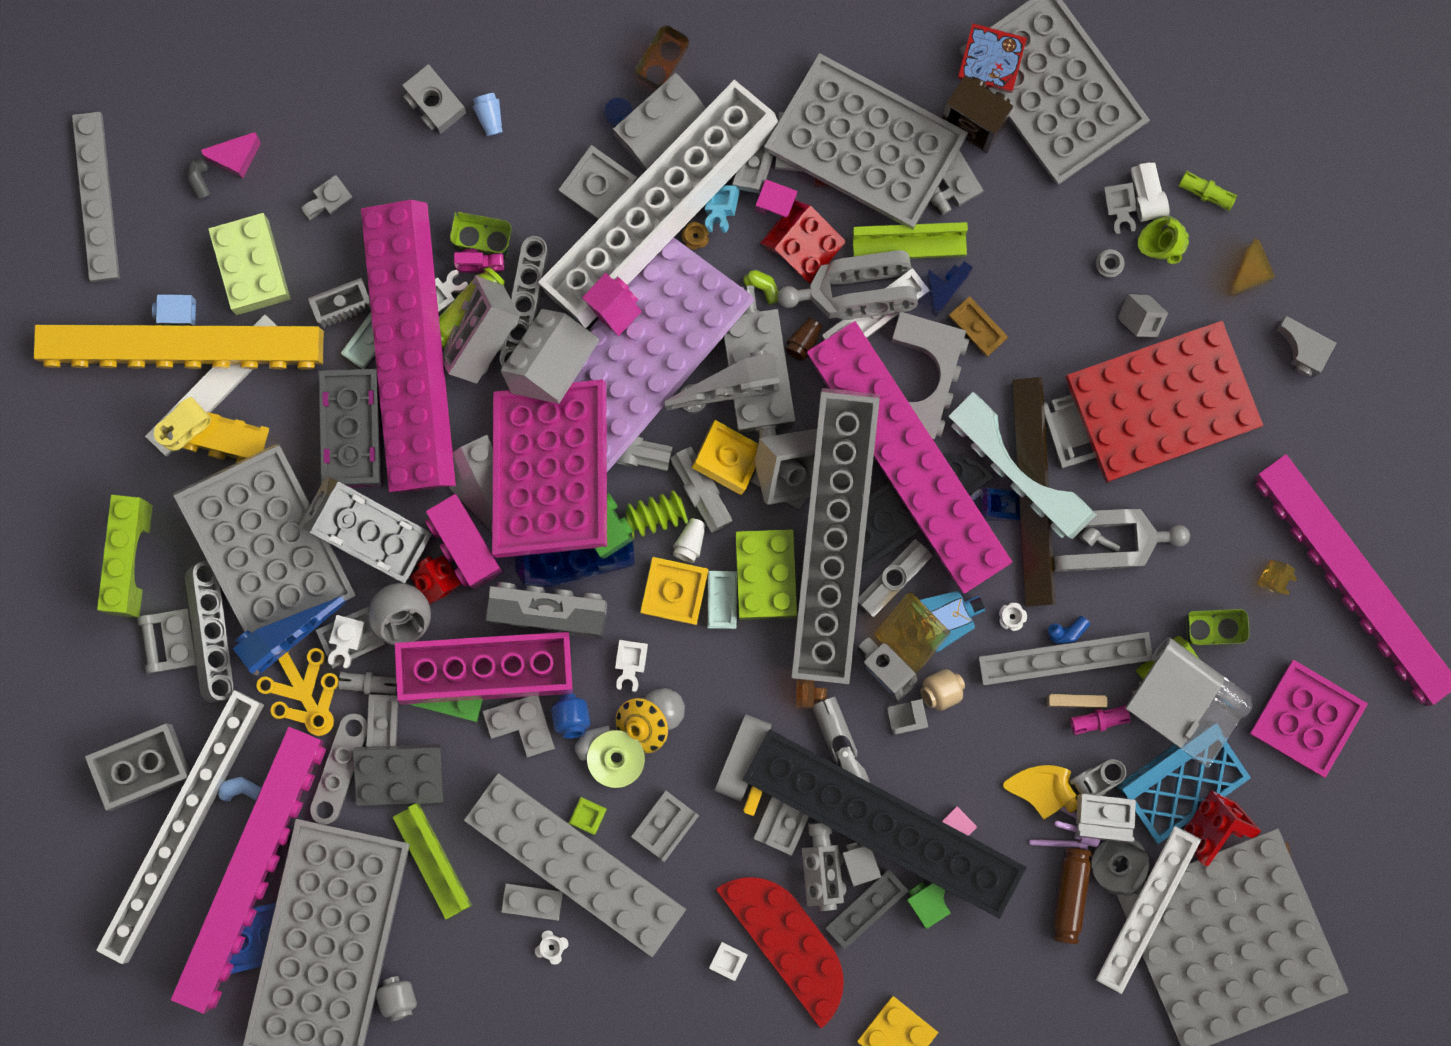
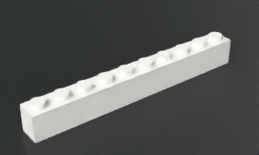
M233 691L96 951L121 964L129 963L264 704L239 691Z

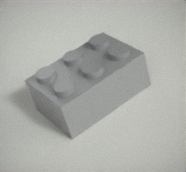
M167 723L85 756L106 811L116 810L187 780L191 772L172 724Z

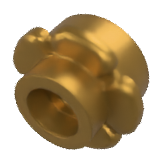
M691 222L682 231V240L686 242V246L690 249L703 248L709 242V232L704 224ZM695 233L698 234V238H694L693 235Z

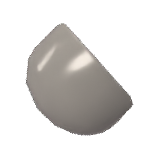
M668 688L650 691L643 698L654 703L662 711L667 721L668 731L677 727L683 720L685 704L676 691Z

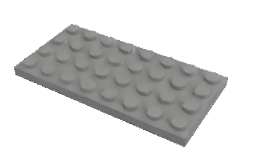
M296 819L243 1046L365 1045L409 852V843Z

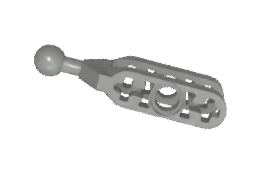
M891 251L834 260L830 264L820 266L809 289L797 290L793 286H786L781 288L777 297L780 305L784 308L795 307L799 301L812 300L829 319L840 318L843 320L907 312L915 309L918 305L916 290L911 286L850 293L832 298L830 284H850L903 276L912 268L909 254L905 251Z
M1141 509L1094 511L1097 515L1084 528L1134 525L1136 552L1053 557L1054 572L1144 567L1157 543L1170 542L1175 547H1183L1190 540V532L1183 525H1174L1169 531H1156Z

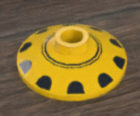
M633 698L623 703L616 714L617 730L625 731L632 739H637L642 745L644 753L655 752L664 745L668 736V725L664 714L654 703L642 698Z

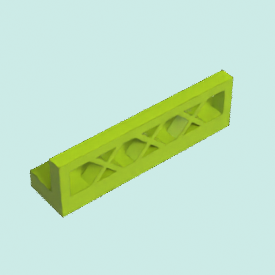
M967 222L916 224L913 230L905 225L854 227L852 232L853 257L891 251H905L909 254L910 259L966 257L968 225Z
M415 803L408 807L409 809L393 816V819L405 842L410 844L409 850L445 919H448L471 907L472 904L420 804Z

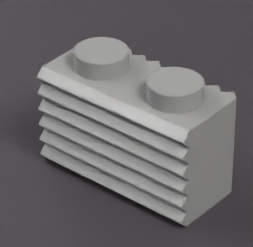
M362 278L308 298L316 321L324 329L326 325L331 326L332 323L336 324L337 321L341 323L342 319L346 320L347 317L352 318L353 315L357 316L358 313L362 314L363 311L368 312V309L371 310L369 292Z

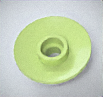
M611 730L602 733L592 742L588 750L587 764L590 773L599 783L607 787L620 788L633 783L640 776L644 768L645 755L642 745L637 739H632L625 731ZM615 752L620 753L622 760L620 762H613L611 755Z

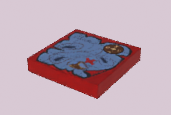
M972 23L958 79L962 80L965 75L969 78L974 76L982 80L986 87L1012 93L1027 38Z

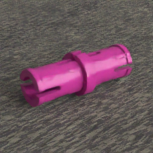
M1127 705L1107 710L1095 709L1093 713L1070 717L1073 734L1078 735L1095 730L1102 732L1112 726L1130 723V713L1125 709Z

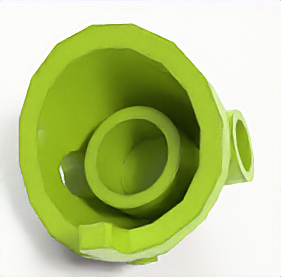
M1164 216L1154 220L1142 230L1138 238V248L1141 253L1150 258L1167 260L1169 264H1177L1182 260V254L1189 245V234L1177 219L1171 216Z

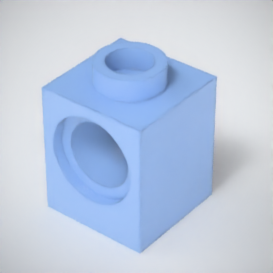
M157 295V303L152 305L153 320H156L159 326H195L196 299L192 295Z

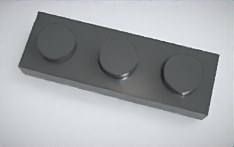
M888 869L828 924L825 929L845 950L908 892V889Z

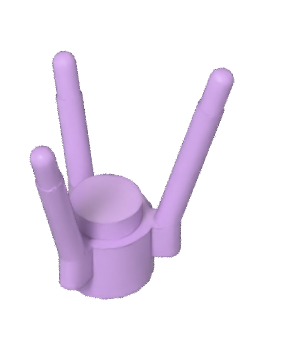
M1065 807L1060 809L1064 813L1074 818H1076L1077 816L1076 811H1074L1073 813H1068ZM1056 821L1054 823L1055 826L1075 832L1074 838L1079 841L1029 840L1030 845L1078 847L1085 850L1088 849V846L1097 847L1100 843L1099 839L1076 837L1078 824L1075 826Z

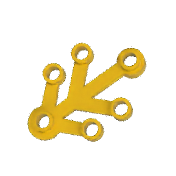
M313 648L308 652L307 660L309 664L303 681L288 651L278 660L293 687L274 682L269 677H261L257 682V689L263 694L274 693L301 701L307 712L288 708V705L284 702H275L271 706V714L277 719L288 718L305 723L307 730L313 735H325L331 731L334 725V718L329 711L334 690L339 686V678L332 673H327L322 677L321 685L323 691L317 706L312 693L320 665L324 663L326 658L325 653L318 648ZM314 652H320L321 660L319 662L312 661L311 656ZM334 677L335 685L327 687L325 684L326 678ZM265 680H269L271 683V687L267 691L261 688V684ZM278 705H283L285 708V712L281 716L275 713V708ZM317 716L324 718V723L320 727L314 724V719Z

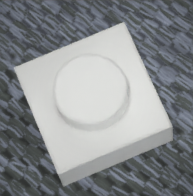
M721 942L709 969L735 981L748 954Z

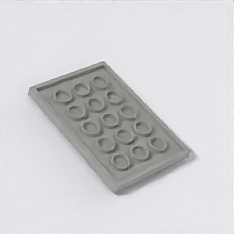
M1029 0L990 27L1027 38L1013 92L1008 93L989 87L986 88L994 94L1000 92L1010 99L1013 109L1008 119L1057 186L1149 123L1150 119L1063 0ZM967 44L959 50L962 56H964Z
M819 53L765 144L764 150L913 230L964 143L968 132Z
M279 443L173 493L244 632L249 630L252 633L256 629L340 596L345 600L356 596L331 544L299 527L310 507V503Z

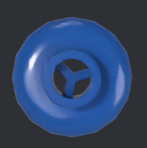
M566 694L560 696L559 701L551 707L555 732L561 734L566 739L577 738L585 734V730L589 728L591 723L588 705L585 700L576 698L575 694Z

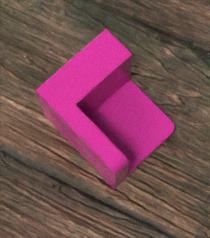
M765 180L756 203L755 211L764 215L769 211L786 218L790 213L793 202L796 200L797 191Z

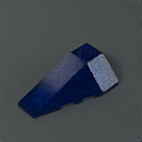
M633 541L605 559L599 556L595 548L515 556V572L524 586L554 587L631 567L635 564Z

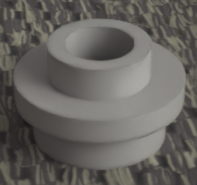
M1113 249L1104 250L1096 259L1097 271L1107 278L1118 276L1124 268L1123 256ZM1112 260L1115 267L1112 269L1107 268L1105 261Z

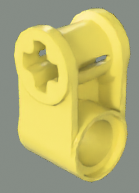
M189 397L180 402L167 417L157 424L154 429V438L168 450L177 451L206 429L212 419L193 397ZM170 431H172L174 436L171 440H169L167 435Z

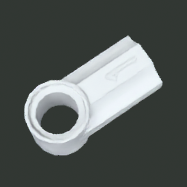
M1148 162L1132 167L1130 171L1137 196L1135 199L1140 222L1169 216L1168 199L1165 192L1161 190L1155 163Z

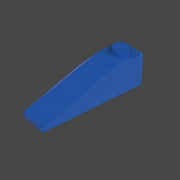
M340 596L256 629L252 633L247 630L235 640L238 645L233 650L251 674L259 676L346 604L347 601Z

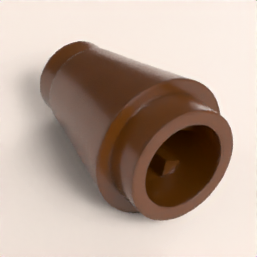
M808 318L786 341V352L799 361H805L807 351L816 344L820 330L823 327L822 324L813 318Z

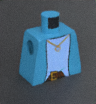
M959 591L918 600L912 604L934 654L973 630L975 625L971 617L985 611L979 595L964 601Z

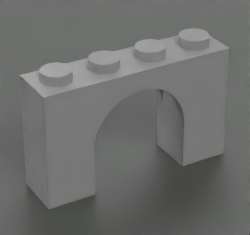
M900 312L891 343L925 353L934 361L938 369L939 382L935 392L922 401L909 402L934 441L936 436H942L946 421L941 420L943 409L949 410L953 398V393H949L951 382L957 383L961 366L956 364L959 355L965 356L969 339L964 338L966 330Z

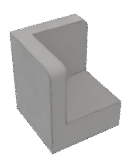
M1128 294L1118 319L1135 336L1158 337L1168 312L1149 295Z
M922 699L887 708L893 735L928 728Z

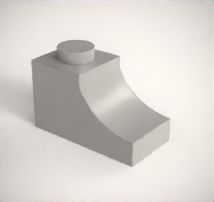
M1288 316L1281 320L1276 329L1287 339L1291 346L1293 359L1290 364L1296 366L1295 370L1306 377H1311V375L1316 377L1319 375L1337 343Z

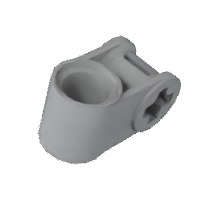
M1108 759L1069 780L1071 785H1075L1080 794L1102 796L1106 791L1117 786L1125 779L1126 768L1121 761ZM1109 764H1115L1119 768L1120 773L1116 780L1111 781L1105 776V768ZM1084 781L1086 782L1087 786L1089 787L1091 793L1089 792V790L1087 789L1086 785L1084 784Z

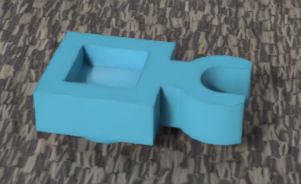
M723 186L706 203L705 211L709 216L705 220V225L708 232L713 231V226L716 223H720L723 233L727 232L729 223L726 217L735 216L740 193L737 186Z

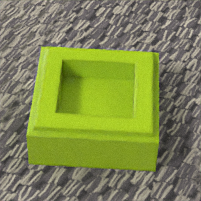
M580 797L569 824L595 835L607 809Z

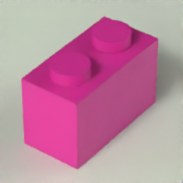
M605 273L582 299L598 319L619 336L642 311L636 304L638 298L629 290V286L618 276L612 279Z

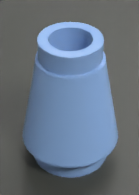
M495 93L473 98L474 106L472 107L486 136L502 133L499 99H496Z

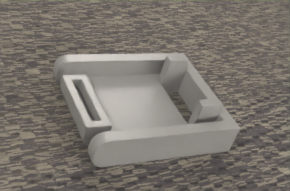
M1072 394L1052 400L1051 404L1054 411L1050 413L1047 402L1044 403L1045 423L1060 469L1096 459L1094 452L1074 458L1072 448L1088 444L1090 441Z

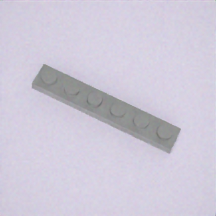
M101 112L72 115L89 281L120 279L103 114Z
M1149 632L981 656L978 657L982 686L1153 661Z

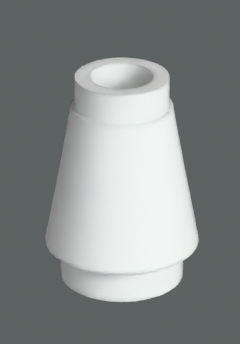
M694 518L690 519L673 545L675 549L673 555L676 558L694 563L695 559L700 557L706 524Z

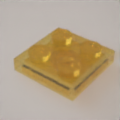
M911 592L904 596L874 635L882 643H886L915 673H918L951 632Z

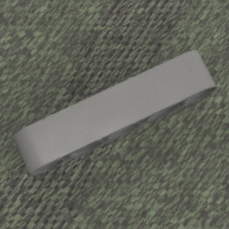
M530 236L523 241L511 297L516 310L517 304L522 300H528L532 303L531 309L527 312L517 310L520 318L515 328L522 327L526 332L537 317L542 287L538 282L545 275L548 260L546 243L538 236ZM531 246H540L543 248L542 253L538 257L529 256L527 251ZM529 272L537 275L536 282L531 285L522 282L523 276ZM513 330L505 339L501 349L500 363L502 368L507 358L511 356L521 341L511 337Z
M202 561L187 569L185 583L200 693L205 701L217 703L228 699L232 695L233 679L220 584L208 561ZM198 569L206 573L205 582H201L197 578L196 573ZM202 597H205L210 602L209 611L201 607L200 600ZM206 625L213 629V639H209L205 635L204 628ZM209 654L217 657L218 665L216 668L209 664ZM213 682L221 686L222 693L220 696L213 693Z

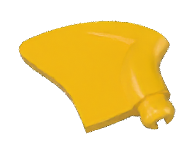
M1053 765L1028 768L1015 774L1003 784L1006 791L1026 800L1034 806L1043 820L1052 816L1063 807L1066 808L1068 813H1073L1077 809V795L1069 784L1071 771L1066 768Z

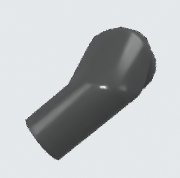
M199 157L196 160L192 159L188 167V181L198 200L211 194L201 174L209 168L204 157Z

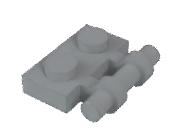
M958 151L942 179L947 190L941 192L938 187L930 201L934 207H938L942 215H945L952 210L947 202L949 199L953 198L958 207L983 193L984 190L960 151Z

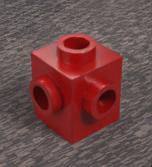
M444 555L434 560L431 556L425 558L416 565L418 570L410 576L416 588L427 598L429 605L448 596L462 584Z

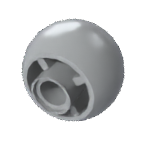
M403 583L391 584L382 588L372 598L368 609V620L374 634L387 644L395 645V643L415 642L425 634L429 627L431 609L427 598L414 586Z

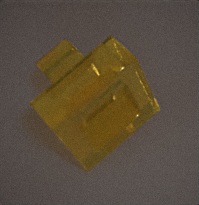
M1270 559L1257 584L1266 590L1289 595L1290 591L1285 588L1289 581L1296 582L1297 578L1293 574L1296 569L1289 564Z

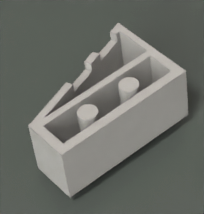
M475 275L472 282L473 285H476L470 302L465 300L462 309L466 311L460 326L454 325L443 351V363L448 374L477 384L481 376L487 372L489 364L496 353L502 349L503 343L511 330L516 327L520 316L503 285Z

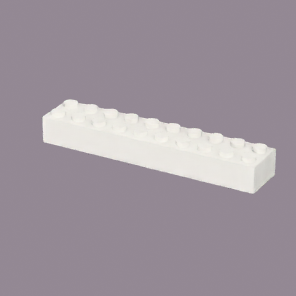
M733 80L540 279L538 283L544 292L573 319L586 328L597 317L582 299L589 289L605 273L612 279L618 276L628 285L770 138L778 124L775 113L736 80Z

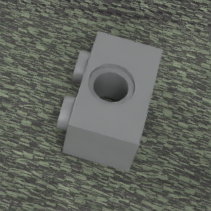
M429 64L402 85L406 93L403 95V98L412 109L416 107L420 109L424 114L420 118L431 131L435 128L442 134L466 114L465 107ZM430 96L440 98L439 103L433 107L425 105L426 99Z

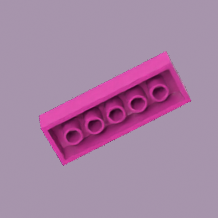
M569 632L395 643L397 700L400 705L573 694Z

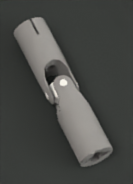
M836 697L826 699L824 703L821 701L812 705L811 707L834 762L837 765L841 763L843 769L870 783L865 768L854 758L855 756L857 758V749ZM837 736L846 737L851 746L843 747L834 753L832 748L833 739Z

